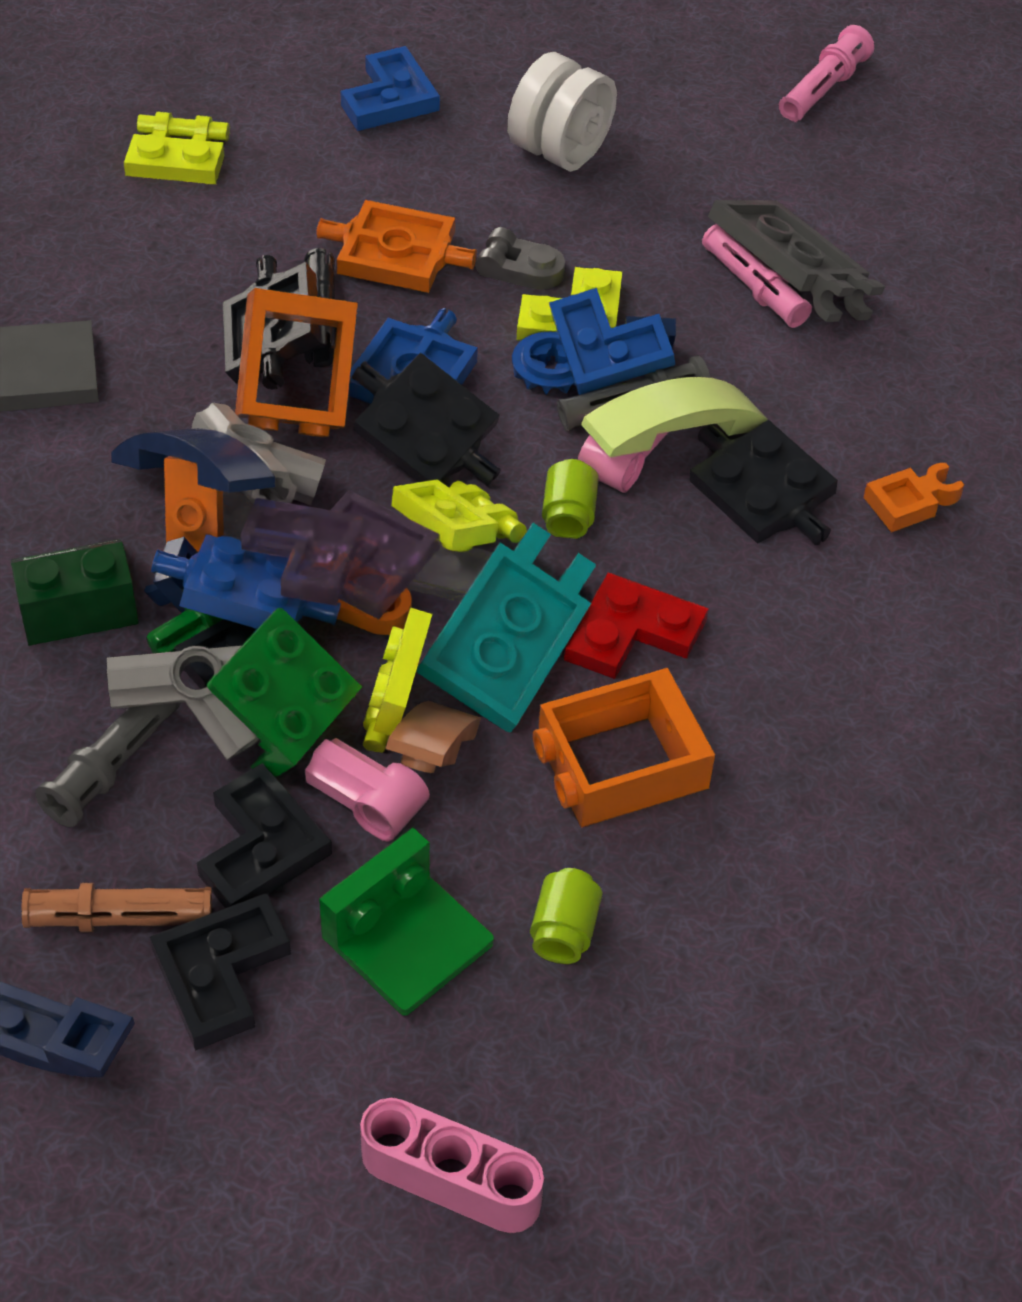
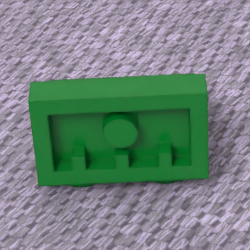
M277 608L207 683V688L260 739L258 745L264 752L250 767L253 769L263 763L275 778L298 763L362 688L283 608Z
M411 828L319 898L322 939L403 1016L413 1012L493 947V934L430 877V842L414 828Z

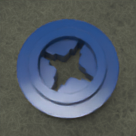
M558 332L532 334L521 340L514 348L512 353L514 377L524 379L527 389L540 386L547 395L550 389L558 388L567 394L571 385H575ZM551 356H555V362H557L555 369L545 368Z

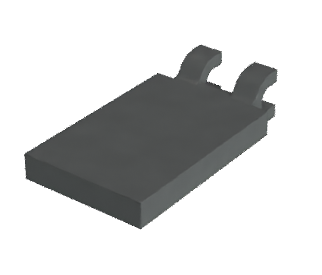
M777 200L714 201L708 217L800 292L810 291L813 295L815 311L824 321L837 322L843 314L834 306V294L838 297H844L845 308L856 320L870 319L873 311L865 305L863 301L864 293L869 296L882 295L885 286L875 279H868L870 273L780 202Z
M92 320L0 327V412L99 402Z

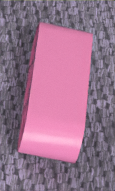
M380 1099L371 1104L363 1113L360 1123L362 1159L368 1172L376 1178L507 1233L522 1232L531 1227L539 1217L544 1175L537 1159L526 1151L401 1099ZM387 1134L400 1135L406 1139L403 1143L391 1147L376 1142L378 1138ZM454 1159L459 1160L466 1167L459 1172L449 1173L442 1171L436 1165L443 1160ZM512 1184L522 1187L528 1194L522 1198L510 1199L499 1194L497 1190L505 1185Z

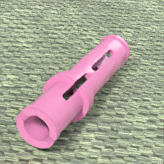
M715 224L705 232L702 238V245L752 290V296L756 302L763 307L769 306L791 328L802 325L808 319L812 312V305L788 285L789 282L771 269L719 225ZM737 255L738 257H740L748 265V267H745L734 256ZM764 282H767L778 293V295H775L764 284Z

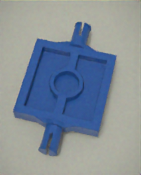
M446 308L440 309L428 326L409 325L387 318L351 368L348 396L368 403H372L374 395L352 379L353 373L364 361L388 380L392 376L401 373L420 352L462 385L477 363L478 347L454 340L448 335V332L456 324L457 318L451 310H448L446 314Z
M206 534L199 552L190 557V559L157 549L151 568L153 573L156 572L183 580L184 589L179 606L256 629L277 608H283L296 622L302 619V616H306L335 626L341 605L340 602H333L309 594L310 590L307 581L312 565L300 562L294 556L287 553H269L246 546L242 541L228 536L215 537Z

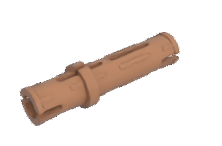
M81 883L79 889L24 888L22 895L23 928L79 926L80 932H93L94 926H174L185 924L212 913L211 887L95 889L94 883Z

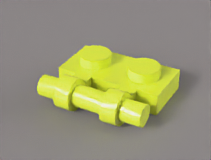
M156 112L155 116L138 115L137 131L138 133H146L148 135L133 134L124 160L125 176L216 184L225 156L223 142H213L211 140L228 141L230 134L229 123L214 122L212 117L197 115L195 120L173 118L172 113ZM171 136L188 137L192 139L171 138Z
M430 480L393 487L391 506L409 518L413 525L424 529L440 541L441 545L446 549L465 552L471 550L473 546L496 542V537L498 539L507 538L513 543H518L527 532L526 526L518 521L516 512L504 504L492 503L489 494L477 485H466L462 481H456L449 488L439 480Z
M410 608L404 629L392 626L383 659L388 661L379 668L363 722V727L367 731L363 742L366 750L379 753L384 752L389 736L402 720L432 618L430 613Z

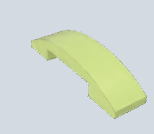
M686 377L657 382L621 395L584 416L581 425L609 457H616L651 450L659 433L717 423L728 436L750 432L768 419L734 385L714 378Z

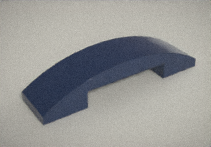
M191 428L143 433L126 439L111 452L112 463L138 470L164 467V458L168 456L196 462L198 485L228 493L275 487L274 474L256 453L236 438L212 429Z
M0 981V1055L25 1065L72 1076L103 1077L135 1025L132 1016L76 997L71 1006Z

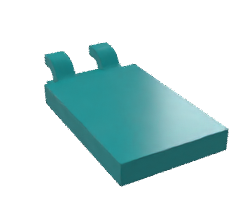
M535 523L531 524L514 551L501 542L499 543L416 670L418 674L509 733L517 726L592 604L578 595V593L596 567V564L578 553L558 581L533 565L532 563L551 536L550 533Z

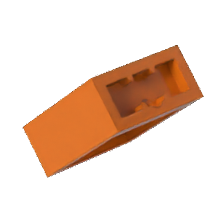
M254 288L247 294L235 414L240 418H248V425L262 430L278 431L279 423L299 425L298 434L315 437H329L330 429L345 427L358 303ZM265 317L337 327L328 412L256 402Z
M668 668L540 704L539 729L533 731V743L539 760L543 764L549 762L555 773L554 785L558 799L563 808H572L581 828L709 789L715 753ZM648 719L670 761L589 785L568 742Z

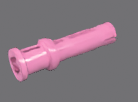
M850 25L843 29L839 34L838 41L834 44H829L821 51L819 63L780 100L779 110L782 116L794 122L801 120L810 108L836 82L849 79L854 74L856 65L860 62H865L874 52V41L869 32L857 25ZM859 43L862 44L859 49L855 48Z

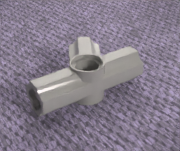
M211 403L207 409L196 413L192 428L212 429L236 438L256 453L274 474L275 487L242 491L258 511L276 513L285 504L292 503L293 499L309 505L312 504L326 459L273 442L274 439L270 434L260 428L245 424L228 405Z
M192 646L177 652L107 658V678L111 709L185 702L227 761L260 740L207 687L194 690L186 687L181 681V673L184 668L193 662L208 664L213 669L215 675L241 646L210 649L202 646Z

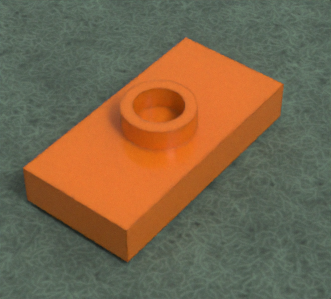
M171 456L164 458L166 543L167 541L185 537L199 552L206 534L215 537L224 536L223 491L198 485L196 462Z

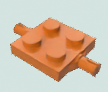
M365 200L359 214L347 224L325 220L324 218H320V222H318V239L322 238L343 243V247L337 257V274L429 293L438 271L446 264L470 268L471 270L474 269L476 264L477 249L450 245L455 234L454 217Z

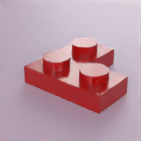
M608 572L591 601L592 604L566 645L564 660L615 679L635 641L687 659L707 621L709 608Z

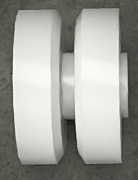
M557 52L542 55L522 77L513 96L508 114L507 130L511 142L535 155L543 154L544 159L570 172L578 170L594 156L602 145L611 126L617 100L615 82L608 76L589 67L581 69V65Z

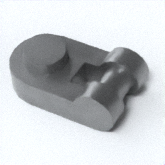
M503 227L495 228L491 232L486 242L487 248L481 251L475 264L478 273L484 277L539 290L551 289L559 285L564 278L565 271L564 256L557 249L546 244L518 239L512 231Z

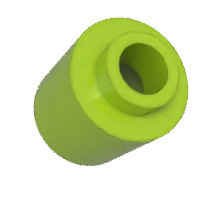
M567 459L555 463L548 469L542 518L546 523L548 532L555 537L578 539L587 533L588 528L594 522L599 476L594 468L581 460Z
M564 868L559 872L550 873L544 878L530 929V934L534 939L533 950L540 957L554 963L572 964L579 961L582 952H585L590 947L603 892L588 873L575 868Z

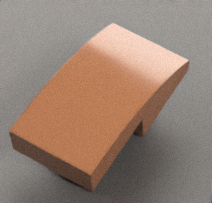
M425 701L414 707L401 720L390 735L386 749L403 754L400 762L402 765L419 771L434 773L436 766L443 767L455 764L461 742L474 740L481 718L431 701Z

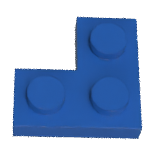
M406 46L366 55V72L374 83L340 91L341 106L357 131L440 111V95Z
M597 288L549 302L551 314L579 395L675 365L674 353L660 314L611 328Z

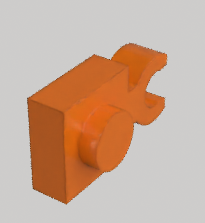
M937 463L930 466L926 475L918 477L910 467L866 484L863 498L892 533L935 517L938 505L948 506L957 503L961 499L965 484L962 481H957L953 484H943L946 481L949 466L947 463Z

